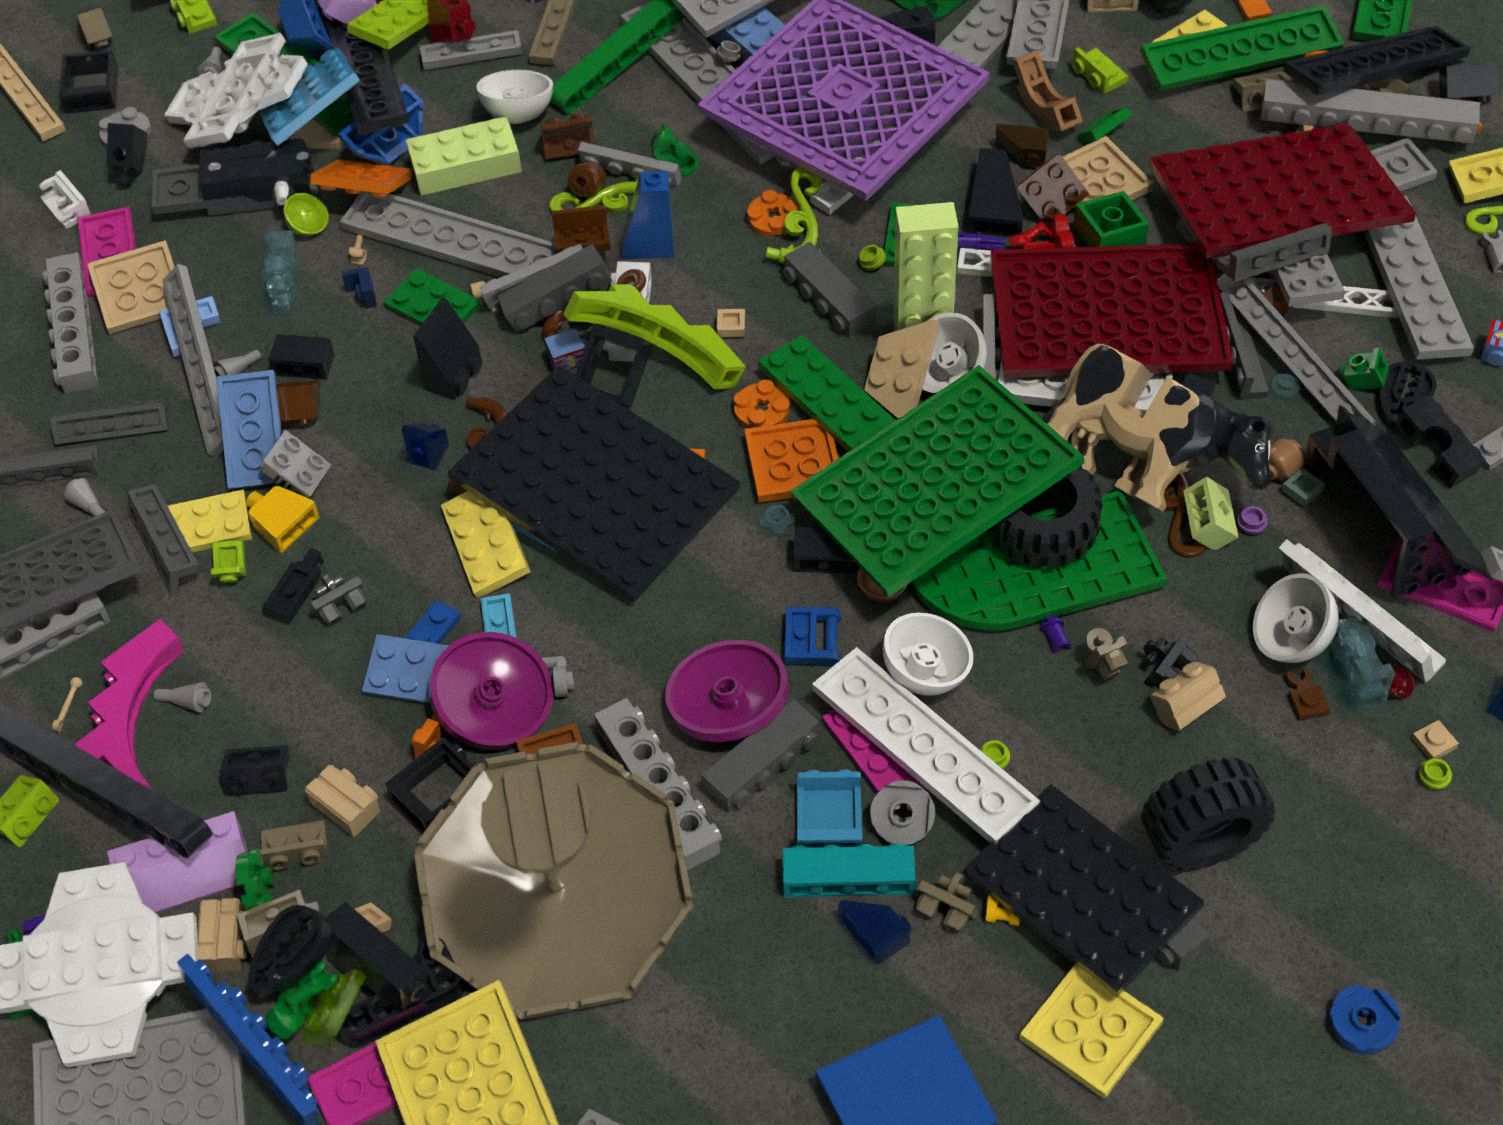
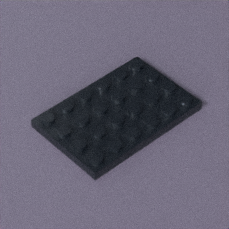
M1050 784L1037 797L1040 803L1031 812L1025 814L1021 821L1004 835L996 844L992 841L964 868V875L1115 997H1118L1204 907V900Z

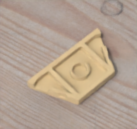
M932 319L879 336L864 390L897 418L918 406L940 323L937 320Z

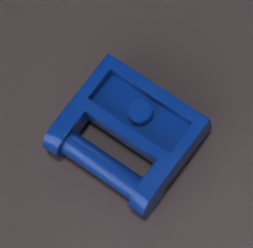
M786 607L785 664H819L831 667L840 661V654L837 652L838 623L841 621V611L834 607ZM817 621L826 623L825 650H816Z

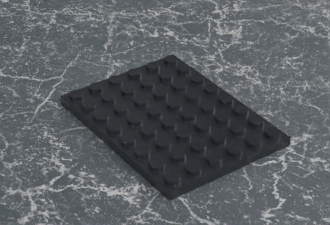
M558 365L448 471L449 479L631 602L647 588L740 488L739 480L561 365Z

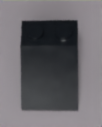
M441 298L414 334L413 339L425 390L455 400L459 393L465 392L471 376L480 371L483 360L478 343L448 300Z

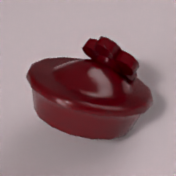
M1402 664L1385 665L1377 674V684L1384 694L1401 700L1412 694L1414 690V676Z

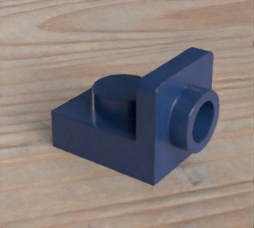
M368 267L342 272L346 291H357L359 301L364 300L367 309L377 307Z

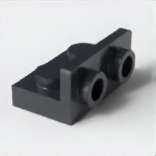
M288 745L225 750L220 767L224 794L226 796L286 792L288 789L286 769L290 757Z

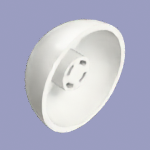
M507 70L483 77L477 83V93L483 107L494 118L506 116L509 124H520L537 118L547 108L553 93V82L548 76L538 72Z
M943 313L929 319L937 320L940 323L922 388L930 393L936 394L978 365L983 369L985 367L987 346L983 333L976 323L959 313Z
M1292 574L1274 583L1261 598L1254 615L1253 635L1260 651L1271 659L1285 663L1307 661L1322 653L1333 640L1338 627L1339 616L1335 598L1323 582L1309 574Z
M910 613L894 620L886 631L883 641V658L886 668L896 681L912 693L925 696L946 693L957 687L967 677L972 668L973 651L967 637L957 626L942 617L928 613Z

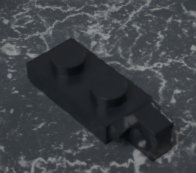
M310 548L302 562H291L262 606L264 615L288 624L291 623L322 573L320 567L324 559H322L320 551Z

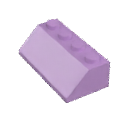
M234 811L204 820L212 830L213 836L189 859L178 855L155 840L147 838L107 851L110 864L126 863L139 891L143 905L155 913L243 886V884L237 885L235 861L237 855L247 851L242 828Z

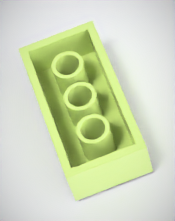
M506 116L406 139L420 195L522 172L519 151Z

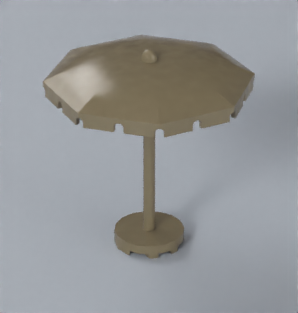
M573 742L540 748L534 754H526L524 751L486 758L485 762L480 763L477 767L473 766L450 797L448 807L445 810L441 809L418 840V846L414 854L419 890L423 903L422 911L431 959L460 976L463 981L476 990L500 980L514 1014L520 1020L631 999L694 908L674 802L668 798L667 794L635 773L633 775L624 769L623 765L591 744L588 746ZM438 938L445 942L455 964L441 955L444 944Z

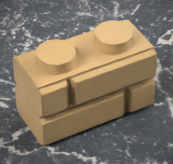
M1199 662L1189 663L1183 667L1181 674L1174 679L1163 681L1159 685L1160 689L1150 695L1153 705L1157 709L1158 718L1166 727L1180 731L1226 697L1223 687L1219 683L1220 679L1217 671L1212 666Z
M328 765L319 774V777L315 778L305 788L309 803L352 837H355L380 813L377 802L379 797L375 791L367 785L362 788L356 784L355 777L345 768L339 771L333 765Z
M227 898L220 901L212 899L200 902L197 933L198 958L205 963L211 973L240 971L241 960L247 959L248 947L243 939V933L237 914L246 911L240 899Z

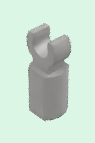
M1498 230L1495 239L1488 236L1487 231H1484L1481 244L1487 249V255L1493 272L1503 273V232Z

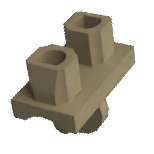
M1095 628L1089 631L1085 637L1086 648L1091 654L1083 664L1088 671L1095 668L1103 682L1108 678L1119 675L1121 673L1120 670L1127 666L1128 662L1122 652L1127 642L1124 636H1121L1112 645L1113 639L1110 633L1103 628Z
M959 872L954 875L952 880L943 875L940 877L938 884L947 888V892L924 880L921 881L918 887L921 895L918 899L916 910L933 918L940 903L950 907L943 923L959 932L962 931L969 919H975L979 912L975 909L976 906L956 897L957 894L968 898L972 889L962 885L964 875Z

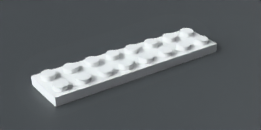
M857 647L812 683V690L988 842L991 843L993 841L996 844L1021 821L1025 814L1031 812L1040 803L1038 798Z

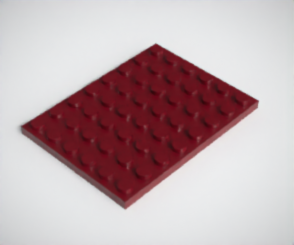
M1337 124L1331 127L1313 128L1296 133L1289 132L1284 135L1265 136L1260 139L1237 141L1231 144L1213 145L1207 148L1189 149L1184 152L1166 153L1160 156L1149 157L1148 166L1205 258L1228 255L1231 252L1323 223L1328 224L1332 228L1331 236L1415 221V210L1352 126L1347 124Z
M1196 243L990 250V264L1004 378L1070 376L1073 367L1081 355L1090 346L1098 343L1105 344L1141 362L1150 373L1232 371L1233 358L1212 257L1205 258Z

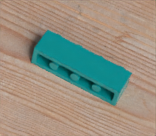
M895 843L889 846L860 844L856 847L827 845L823 848H808L798 845L792 848H783L784 897L915 895L914 846Z

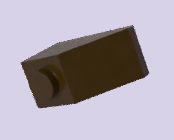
M997 124L995 145L1001 150H1006L1007 156L1020 166H1027L1029 168L1040 167L1046 161L1049 128Z

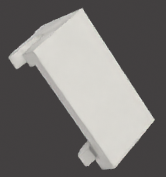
M61 170L39 185L41 190L53 186L51 191L41 196V200L65 229L77 224V217L91 215L84 197Z

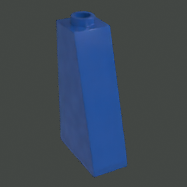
M668 171L641 172L621 236V260L674 257V231Z

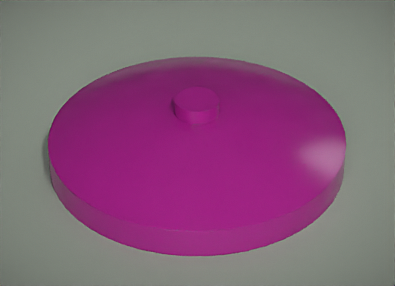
M479 632L469 634L454 641L438 657L429 681L430 704L442 727L460 742L483 750L513 748L517 746L516 740L535 735L545 723L553 702V682L545 662L529 645L503 633Z
M726 640L705 646L685 658L676 667L668 680L665 700L671 719L685 734L703 741H732L761 730L780 713L788 697L789 679L783 661L769 647L748 640Z

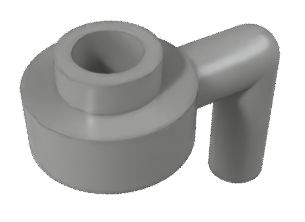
M563 656L542 658L548 670L553 669L556 698L569 696L568 690H574V678L572 671L567 672L566 659Z

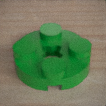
M259 848L237 855L235 861L237 885L243 884L247 894L241 896L245 909L249 910L274 900L270 893V886L274 885V874L270 866L264 867L263 857Z

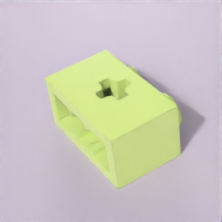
M1206 476L1183 490L1193 539L1212 550H1218L1238 538L1228 489Z

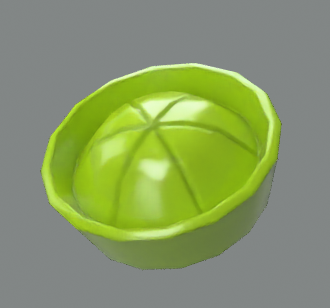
M296 193L287 199L288 201L284 205V219L292 232L300 236H312L325 229L328 224L329 215L321 200L307 193Z

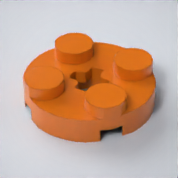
M766 190L762 193V196L757 197L750 203L747 210L748 222L751 229L759 235L765 237H775V235L780 234L786 235L788 233L783 227L784 219L789 212L794 210L800 211V207L793 198L777 193L774 190ZM776 212L779 216L770 218L769 213Z
M764 379L759 381V383L749 385L734 396L735 418L746 429L782 424L788 418L790 412L789 397L778 386L774 385L771 380ZM758 404H767V410L765 411L761 408L756 410Z

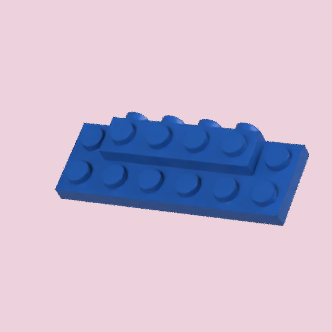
M186 954L178 960L177 964L185 984L300 1125H319L317 1114L320 1111L316 1107L317 1101L310 1093L308 1083L306 1082L310 1078L308 1073L299 1062L293 1065L285 1055L289 1051L277 1036L271 1039L265 1032L268 1025L257 1011L251 1014L244 1006L247 1000L236 986L230 989L224 981L216 986L210 977L212 973L201 959L195 962L189 954Z

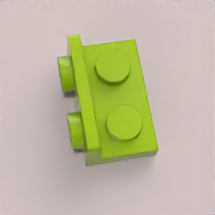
M169 0L181 28L186 26L189 34L217 25L216 18L207 0Z
M1079 47L1073 50L1072 67L1077 74H1082L1093 88H1098L1103 94L1128 82V75L1097 48L1087 53Z
M20 774L0 798V835H4L14 846L22 847L57 805L59 798L42 780Z

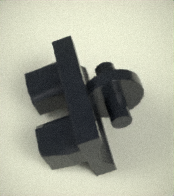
M1183 633L1176 642L1171 643L1168 649L1166 648L1168 641L1165 638H1160L1159 641L1148 640L1143 646V651L1147 656L1145 662L1148 665H1153L1154 662H1157L1144 683L1151 687L1156 683L1160 685L1163 681L1174 679L1180 674L1171 667L1173 663L1183 669L1187 664L1195 662L1198 655L1187 646L1191 638Z

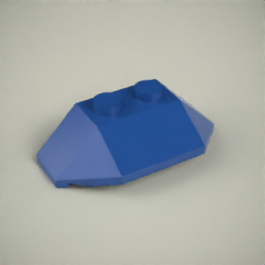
M281 0L277 10L281 18L280 24L285 29L287 41L293 47L299 46L306 52L320 54L333 49L325 20L314 0Z
M406 83L400 87V91L410 123L403 124L397 128L379 129L374 133L358 134L355 122H353L337 136L355 155L382 165H390L408 151L406 139L422 136V110L424 102Z

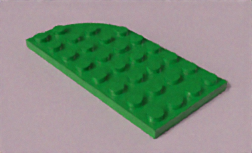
M1122 490L1101 495L1103 497L1099 535L1096 537L1094 546L1089 550L1087 549V554L1078 560L1074 558L1073 563L1065 566L1061 563L1057 564L1056 568L1047 569V566L1039 565V568L1030 567L1029 563L1025 562L1019 564L1013 561V556L1007 557L1000 552V546L997 547L990 539L991 534L986 530L910 582L917 597L939 616L953 623L973 629L1001 631L1046 620V617L1050 615L1053 618L1167 586L1168 579ZM1056 507L1029 514L1028 516L1040 520H1053L1063 517L1068 513L1063 508Z

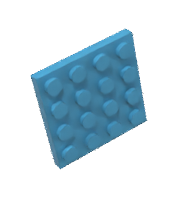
M338 47L335 50L330 49L321 56V61L315 66L309 65L305 68L302 78L298 81L293 94L288 99L258 110L270 137L277 145L281 144L360 81Z

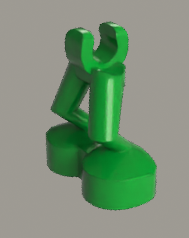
M662 124L660 128L654 131V136L652 137L654 140L652 144L653 154L659 160L678 164L681 175L689 176L693 174L699 164L697 154L686 143L672 136V129Z
M324 961L318 962L312 972L299 980V983H294L285 988L279 994L278 1002L266 1013L267 1025L280 1038L288 1039L298 1030L305 1020V1016L315 1004L313 995L316 996L321 990L331 988L339 977V974L336 972L330 977L323 969L326 965Z

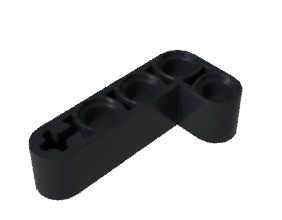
M427 938L419 943L417 955L421 966L426 969L429 990L426 991L421 1000L411 1003L404 1010L381 995L376 994L342 1011L337 1017L336 1027L346 1046L356 1049L363 1047L461 998L464 991L462 979L437 961L428 960L430 952ZM438 938L444 944L441 955L455 964L445 942ZM446 981H454L449 987H440ZM383 1011H392L386 1017H378ZM370 1018L372 1023L368 1024L366 1019ZM356 1025L357 1029L351 1031L350 1028Z

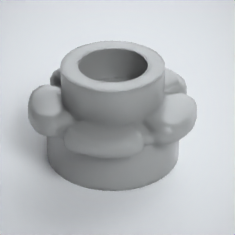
M723 41L717 48V54L721 61L731 64L740 59L741 54L739 52L741 48L732 41Z

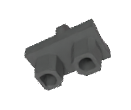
M327 574L321 576L323 585L315 589V593L319 598L311 602V612L315 618L320 616L321 620L330 627L342 620V615L336 607L339 604L346 602L352 613L365 607L366 599L362 592V582L357 576L345 583L341 575L333 580Z

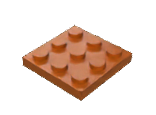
M338 159L311 173V184L320 185V189L323 190L343 188L345 192L351 194H359L361 191L371 192V196L386 197L390 192H394L395 189L404 186L405 183L412 180L413 169Z
M815 419L744 429L758 503L793 498L790 492L792 489L838 459L833 436L818 425L819 423Z

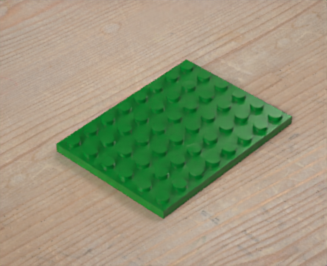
M978 365L790 492L793 499L890 597L1085 464L1083 455Z

